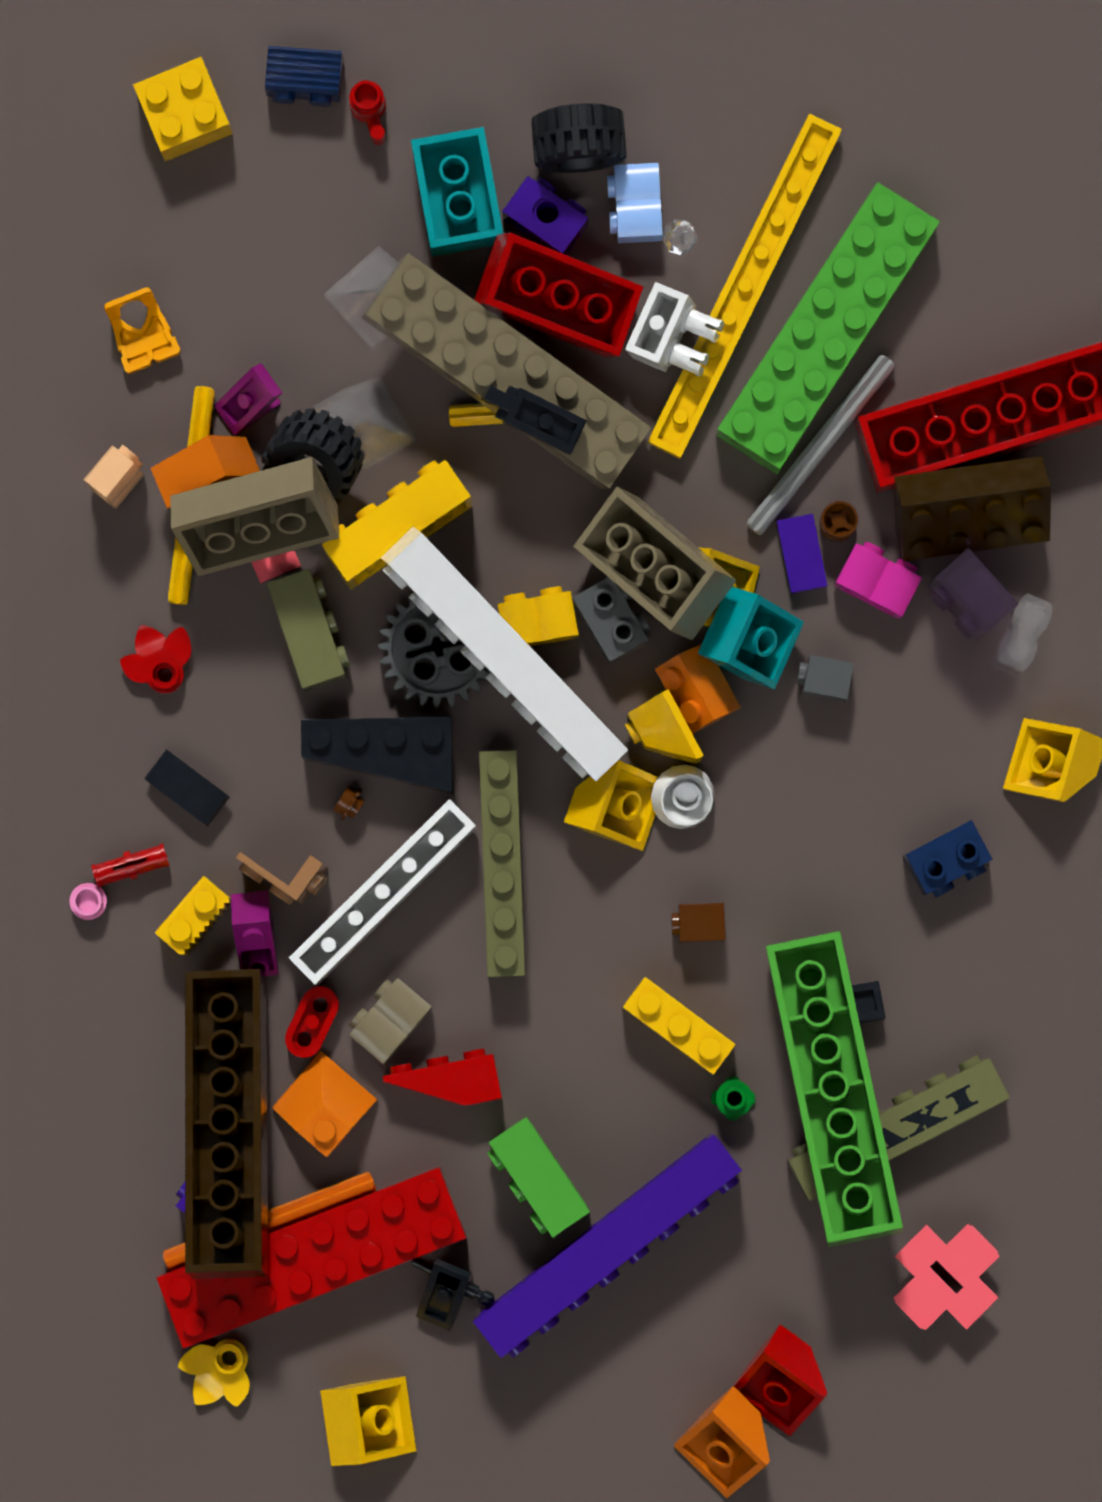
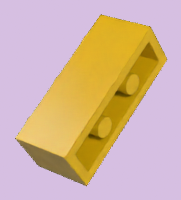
M646 977L643 978L622 1007L711 1075H714L736 1045Z

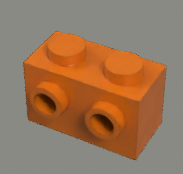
M702 644L676 655L655 668L663 687L666 690L669 689L692 734L722 720L741 708L719 666L698 654Z

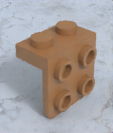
M239 852L235 857L242 862L238 868L259 884L264 878L271 882L273 885L269 891L289 905L294 900L303 904L310 893L316 896L328 880V877L324 874L328 868L311 855L289 886L243 853Z

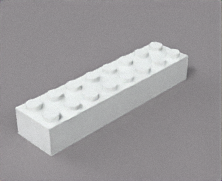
M412 527L381 557L387 564L383 569L384 573L401 590L408 586L413 591L408 598L427 617L434 613L439 618L434 625L453 644L460 640L465 645L460 652L479 671L484 667L489 670L490 674L485 678L505 698L512 694L516 700L511 705L531 725L536 721L541 725L537 732L557 752L561 748L567 752L562 758L582 779L589 774L597 781L628 751L622 742L419 530Z

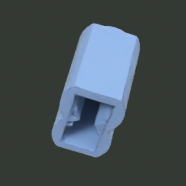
M659 164L614 165V175L607 176L608 198H615L616 211L609 212L610 234H617L618 244L662 241Z

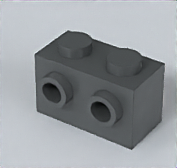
M607 577L572 597V601L606 661L611 665L646 645L649 640L646 634L651 632L640 612L635 615L633 614L627 603L632 600V597Z

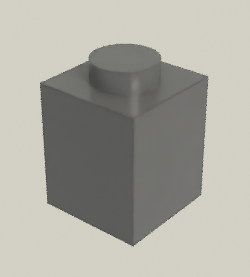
M810 654L807 663L800 662L796 684L803 685L802 695L845 703L848 699L854 663Z

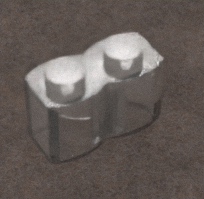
M1027 593L1015 604L1008 618V632L999 640L995 647L993 666L1015 676L1020 675L1030 666L1037 652V638L1046 630L1051 620V603Z

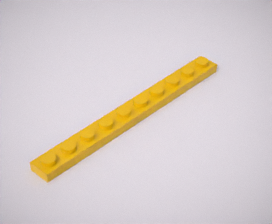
M809 113L711 311V317L724 321L722 332L717 331L720 337L717 342L713 343L709 339L699 336L693 348L701 353L709 354L707 366L702 365V368L705 370L700 377L687 370H682L647 444L681 459L842 132L841 128Z

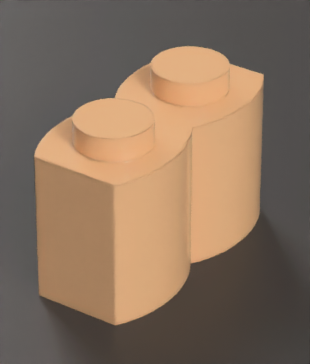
M112 445L83 481L93 492L114 509H117L144 476L140 471L143 463L124 445L119 449Z

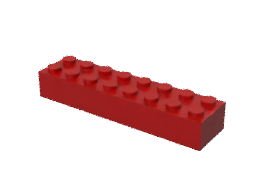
M1102 342L858 416L855 427L876 493L894 489V476L965 467L1102 425Z
M437 1167L268 1233V1277L192 1279L185 1273V1266L162 1274L156 1277L184 1349L466 1239L467 1235L441 1167Z

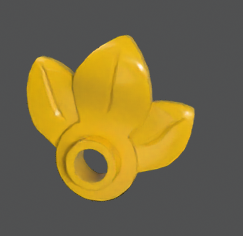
M225 1339L215 1346L199 1344L187 1351L178 1363L180 1370L196 1375L193 1384V1398L196 1405L213 1403L224 1395L232 1405L237 1407L249 1392L250 1381L245 1371L248 1363V1352L245 1346L237 1340ZM224 1352H234L237 1357L236 1362L232 1365L226 1364L223 1361Z

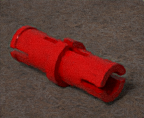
M162 843L132 854L130 850L123 852L122 857L96 865L93 864L91 868L99 888L129 877L132 881L138 879L139 874L170 865Z

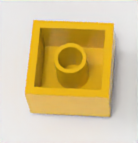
M202 57L133 84L165 162L233 134Z

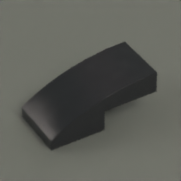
M167 749L144 778L207 827L230 798Z

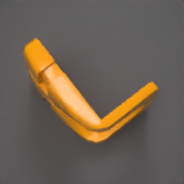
M149 287L142 288L104 304V310L111 322L118 351L123 356L121 361L127 374L130 375L148 368L152 365L153 361L160 363L180 355L181 349L175 336H171L172 330L161 313ZM138 300L147 306V317L141 329L128 325L120 318V308L126 303Z

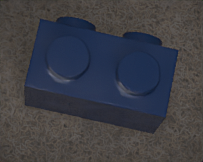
M972 820L902 856L923 896L932 892L935 898L954 889L952 881L964 874L969 881L988 871L985 863L993 860Z

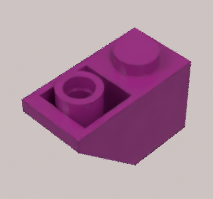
M268 890L231 894L232 928L240 970L261 969L265 977L279 975L273 915Z

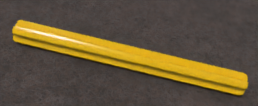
M196 386L194 389L187 447L210 435L215 396L213 388ZM176 537L168 602L175 605H187L193 566Z

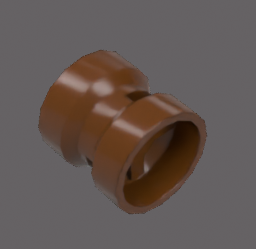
M835 501L823 510L819 520V529L827 540L843 542L854 533L858 524V514L850 503Z

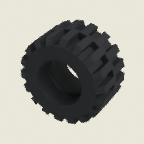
M597 103L570 104L544 110L532 117L534 164L538 168L558 173L589 172L612 167L627 158L624 114L619 108Z
M306 409L304 414L298 410L293 412L290 417L286 416L277 428L262 456V463L265 464L262 470L306 459L304 455L311 456L322 464L316 465L337 505H339L341 500H344L363 467L364 451L360 449L362 442L359 437L353 436L355 430L350 425L346 427L342 423L344 420L339 416L333 418L329 416L328 411L324 410L316 413L315 409Z

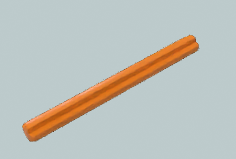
M365 1172L269 1209L268 1233L375 1192L376 1185L370 1172ZM185 1242L163 1251V1259L169 1271L185 1266Z

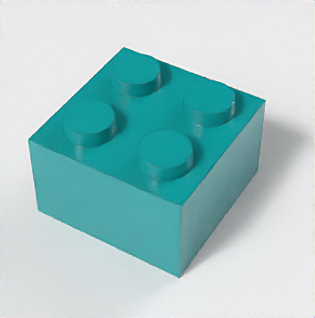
M731 587L718 606L698 654L743 680L775 690L804 621L758 594Z

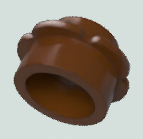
M348 785L333 808L334 812L341 815L340 820H344L347 815L354 819L365 801L360 797L361 788L357 791Z

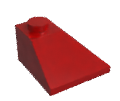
M781 1324L764 1342L733 1385L761 1413L762 1417L788 1436H791L827 1395V1390L811 1346Z

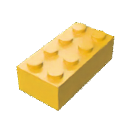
M434 460L425 465L417 472L419 475L418 479L408 486L404 481L387 492L386 495L389 498L378 506L371 503L361 509L355 515L358 520L348 527L340 524V538L322 544L325 554L350 590L387 566L381 557L412 527H415L428 538L473 507L471 495L446 460L440 464Z

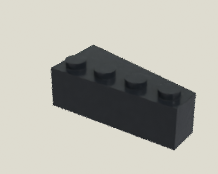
M451 717L301 720V757L305 761L453 795Z

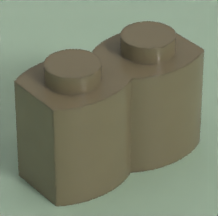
M399 978L393 983L387 979L373 995L378 1000L369 1012L362 1008L349 1024L353 1028L349 1036L383 1065L389 1061L432 1010L431 1005Z

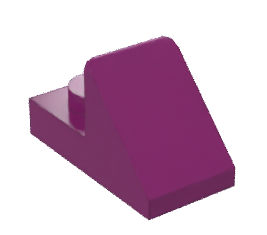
M260 363L252 367L214 407L232 433L237 435L277 408L281 403L278 397L282 394V391L263 364Z

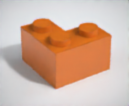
M207 435L150 468L167 509H171V495L260 471L246 437Z

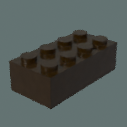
M1042 456L894 476L895 532L903 561L1050 541L1051 484Z

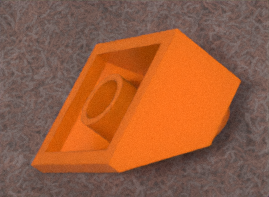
M320 1051L272 1108L325 1157H329L378 1099L326 1054Z
M734 1386L717 1399L673 1445L726 1499L770 1462L761 1413Z

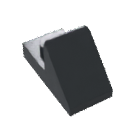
M436 1259L416 1317L451 1331L464 1295L473 1279L472 1273Z

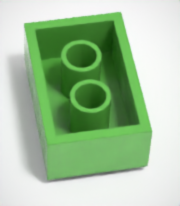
M527 1116L489 1141L492 1149L487 1152L488 1156L499 1172L504 1168L507 1169L513 1178L508 1183L510 1189L520 1203L527 1199L532 1206L534 1212L529 1217L542 1235L548 1231L553 1238L590 1213V1209Z

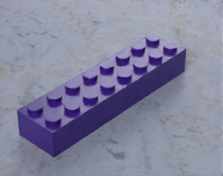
M709 1134L475 1316L473 1323L500 1358L507 1353L511 1358H514L530 1345L528 1337L535 1331L539 1330L542 1335L560 1322L557 1314L566 1307H569L571 1311L577 1309L590 1298V1295L587 1293L589 1289L597 1283L602 1288L620 1275L617 1268L625 1261L629 1260L633 1265L650 1252L647 1244L659 1237L664 1241L680 1228L676 1223L687 1213L693 1218L710 1205L706 1198L718 1190L723 1195L740 1182L736 1175L742 1169L715 1134Z

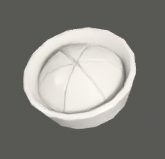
M689 765L674 766L663 772L654 783L651 794L652 807L659 820L669 827L678 829L691 828L704 821L711 812L715 799L713 784L707 774L699 768Z

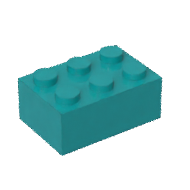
M484 127L412 139V152L432 257L493 246L497 235L504 233Z

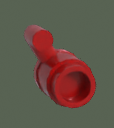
M369 80L360 81L350 91V111L358 121L367 124L372 142L375 145H382L386 140L385 130L380 120L386 110L384 93L375 82Z

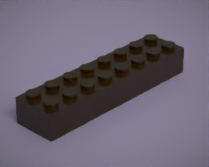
M261 969L185 972V1273L192 1279L268 1277L266 977Z

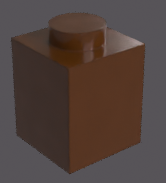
M724 902L679 904L678 913H671L672 935H679V943L725 941Z

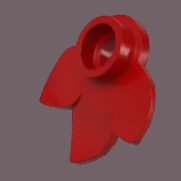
M146 625L139 626L135 637L136 654H130L120 659L122 670L130 680L137 683H148L158 693L170 694L180 688L184 680L182 667L188 662L192 654L191 640L188 633L183 627H179L166 638L154 628ZM164 669L172 671V678L168 682H161L159 679V673Z

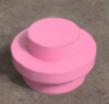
M83 883L72 891L69 899L70 908L77 917L84 920H93L104 913L107 907V896L101 887L98 888L96 884Z

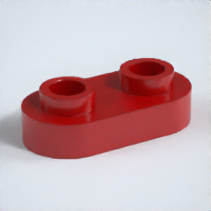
M317 986L309 989L304 994L285 1035L286 1046L293 1055L300 1058H308L317 1054L321 1049L339 1011L338 997L331 989ZM318 998H324L328 1003L327 1009L322 1013L314 1009V1002ZM302 1032H308L312 1037L311 1043L305 1047L298 1043V1036Z

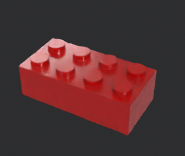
M509 232L497 235L474 300L492 313L605 358L619 357L644 286Z

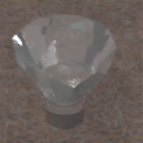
M676 219L665 227L662 240L669 252L682 256L694 248L698 237L696 229L690 222Z

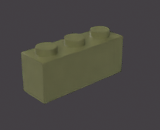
M306 569L268 582L267 585L304 692L347 678L344 669L350 667V663L344 646L336 648L332 634L339 631L332 611L324 612L320 599L327 597L320 575L312 577L310 569Z

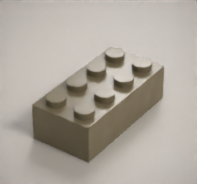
M313 457L170 496L171 530L198 576L340 538L338 505Z
M619 487L615 488L573 546L665 627L690 640L694 639L736 582L733 576L643 500Z

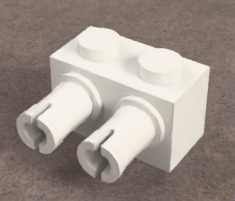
M655 282L625 350L633 359L661 371L667 372L668 367L674 365L700 377L705 370L702 368V365L707 366L709 354L680 344V340L683 334L689 331L715 343L720 337L717 331L722 332L724 321L696 311V304L689 295Z

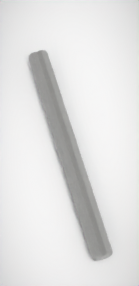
M880 355L748 519L746 525L750 530L758 535H762L893 372L895 364L888 357Z

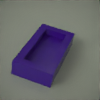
M813 513L777 520L776 526L790 595L826 588L828 585Z

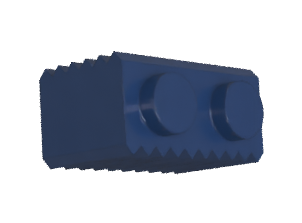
M268 46L265 77L266 95L273 97L274 102L281 104L295 103V98L309 100V104L319 107L331 106L332 101L340 102L343 70L342 51Z

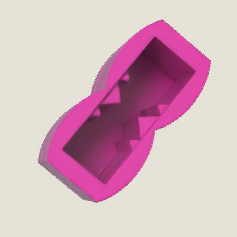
M865 541L863 546L856 543L834 586L894 618H902L922 579L921 576L916 574L918 568L902 559H897L896 563L883 557L885 551L872 543Z

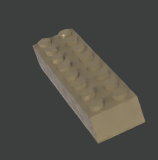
M409 253L402 257L361 316L364 321L495 414L498 410L497 408L480 400L486 387H489V385L505 393L508 386L517 389L522 388L587 420L571 455L525 433L523 434L601 490L609 489L651 429L648 424Z

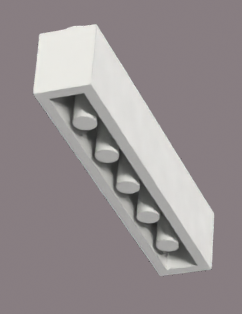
M449 799L289 959L318 986L477 828L476 825Z

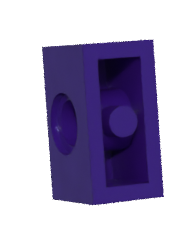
M527 176L503 209V220L536 243L567 255L588 226V217L584 215L586 210L570 198L566 202L554 194L556 189L546 180L538 177L535 181ZM543 208H552L557 212L558 217L551 223H543L538 219L537 214Z

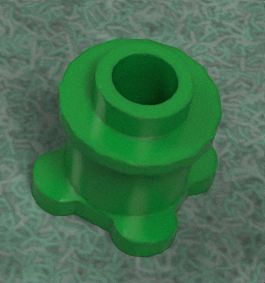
M730 1076L717 1091L711 1094L710 1099L712 1104L717 1106L726 1115L728 1120L736 1121L740 1116L749 1111L756 1098L748 1085L740 1081L738 1077ZM732 1091L738 1092L741 1097L739 1104L731 1106L727 1101V1096Z

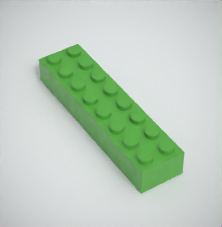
M877 182L718 427L716 437L778 476L934 235L940 221Z
M837 931L766 946V952L827 1246L833 1247L903 1233L902 1220L841 933Z

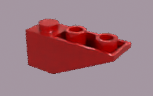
M485 1048L463 1052L464 1060L450 1063L448 1055L427 1059V1067L412 1070L411 1063L389 1067L390 1075L382 1076L383 1082L464 1106L502 1098L494 1054L486 1055Z

